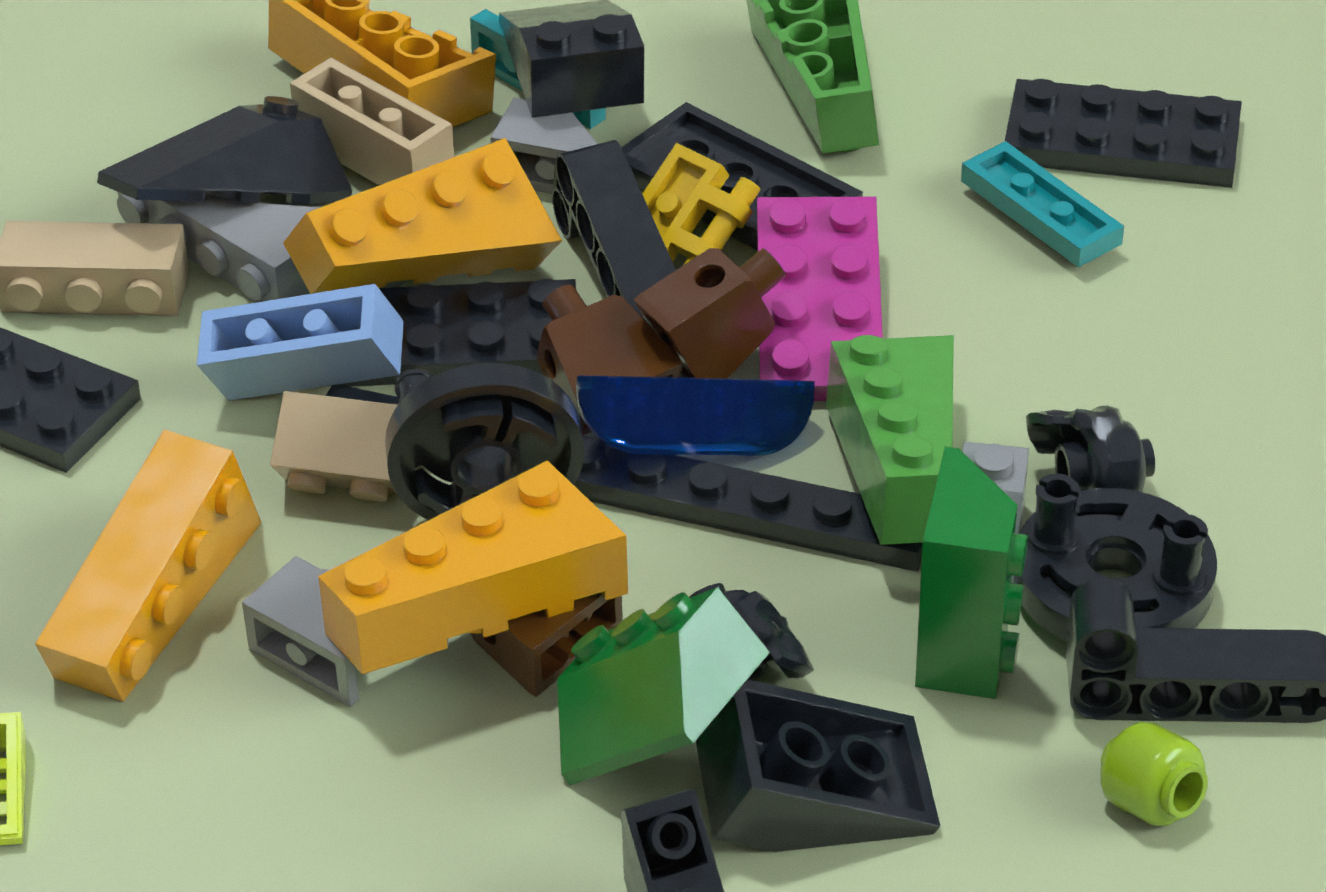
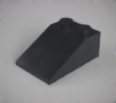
M598 0L499 13V23L532 117L644 103L645 46L632 14L609 0Z
M747 679L695 741L713 840L781 852L933 835L940 827L914 716Z

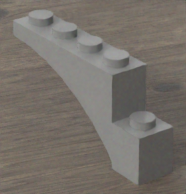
M118 192L117 208L127 223L183 224L188 258L202 266L209 274L218 276L240 289L250 299L263 302L310 294L283 242L307 212L320 207L261 202L240 203L236 199L222 198L208 193L204 202L136 200ZM408 280L388 282L384 287L380 288L399 287Z

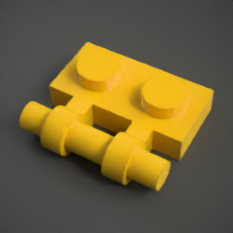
M678 143L674 145L642 195L672 262L677 254L680 253L688 257L683 264L685 265L709 248L722 250L735 228H743L752 215L753 211L750 205L761 189L751 180L741 177L730 194L720 190L730 176L722 164ZM708 209L716 213V216L700 238L692 234V232Z

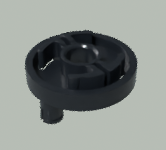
M502 363L470 364L444 371L435 376L423 369H410L397 377L398 384H395L394 388L398 406L388 422L385 437L388 475L398 497L416 514L430 520L545 461H549L573 485L575 484L584 460V442L579 415L568 394L548 377L524 367ZM492 446L505 450L501 454L487 459H475L466 456L471 451L480 447ZM423 465L428 471H430L435 476L447 482H451V485H448L435 479L434 477L429 475L423 468L418 470H415L414 468Z
M1049 474L1039 480V485H1036L1035 491L1037 496L1036 511L1028 518L1019 533L1028 535L1022 577L1014 576L1015 584L1024 585L1022 606L1035 622L1051 634L1064 641L1067 640L1070 600L1072 596L1061 590L1049 576H1041L1043 574H1050L1061 587L1071 594L1082 584L1091 580L1109 579L1126 585L1132 593L1136 628L1195 629L1200 624L1212 604L1217 574L1216 551L1208 535L1207 525L1202 519L1188 514L1175 504L1162 498L1140 491L1120 488H1096L1080 491L1078 483L1073 478L1063 474ZM1117 569L1127 572L1131 576L1111 578L1101 575L1097 571ZM1155 608L1153 611L1136 612L1137 610Z

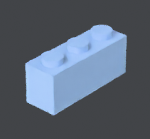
M376 284L202 311L197 366L228 401L283 393L284 391H297L400 375L404 321Z

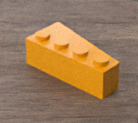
M269 0L268 49L304 74L327 59L333 58L452 124V127L493 111L496 54L479 47L474 50L473 54L457 47V37L438 29L433 33V36H430L412 28L411 17L395 10L392 12L370 10V0Z
M504 138L307 212L283 244L310 294L370 284H376L380 288L384 287L388 282L413 280L414 284L436 281L439 276L467 273L468 277L490 275L494 270L515 268L516 271L533 270L562 242V239L508 141Z
M165 429L163 430L35 643L54 679L123 702L140 679L145 676L157 657L262 523L232 450Z
M545 461L319 575L325 635L361 674H365L447 649L448 638L465 633H481L483 638L509 630L508 620L544 610L548 618L574 610V600L600 592L605 601L628 594L627 535L549 461Z

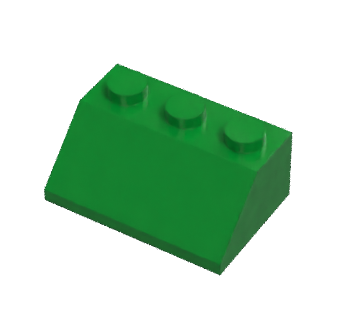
M944 447L922 542L915 687L996 699L1001 673L1014 674L1020 633L1008 631V625L1018 626L1024 585L1011 583L1012 576L1022 577L1028 535L1015 533L1017 504L959 448Z
M718 587L691 598L685 592L679 593L666 601L656 612L648 615L644 609L637 610L609 631L604 625H600L585 634L572 647L571 652L576 658L557 678L562 777L569 785H573L693 744L770 653Z

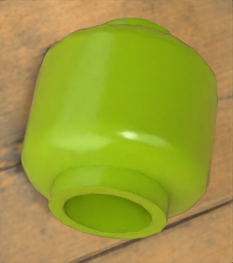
M1138 722L1125 728L1108 742L1101 756L1100 784L1105 798L1121 810L1154 826H1168L1191 815L1200 806L1208 788V777L1201 750L1188 739L1155 723Z

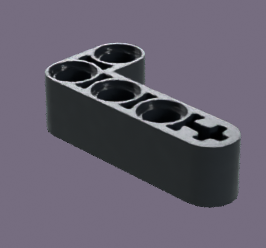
M616 140L557 154L552 187V204L560 231L565 238L581 236L606 296L617 295L624 297L644 319L633 299L676 271L620 144Z
M1098 579L1082 584L1073 592L1070 600L1066 658L1070 703L1077 714L1094 720L1311 723L1326 719V635L1310 630L1136 628L1132 593L1126 585L1115 580Z

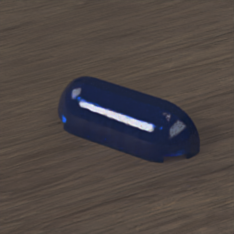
M576 376L577 402L586 425L605 444L619 451L632 454L739 456L772 454L790 445L801 434L810 418L814 403L815 381Z

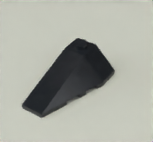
M278 96L265 97L263 104L237 106L99 171L97 179L98 184L136 200L204 202L208 193L222 198L236 199L240 203H259L260 193L287 195L286 201L290 204L312 205L334 203L352 195L350 183L321 118L298 110L299 103L297 101Z

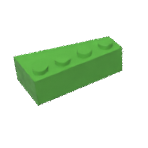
M747 0L751 32L822 153L836 151L851 152L863 147L879 145L872 86L858 0Z
M862 335L852 340L831 341L826 407L880 545L923 542L944 447H953L954 335L885 339L873 335Z

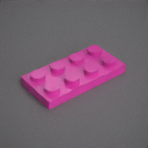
M757 197L758 251L762 248L767 250L786 273V277L762 297L775 322L773 332L759 346L760 401H826L831 341L852 340L862 335H873L883 339L877 197Z

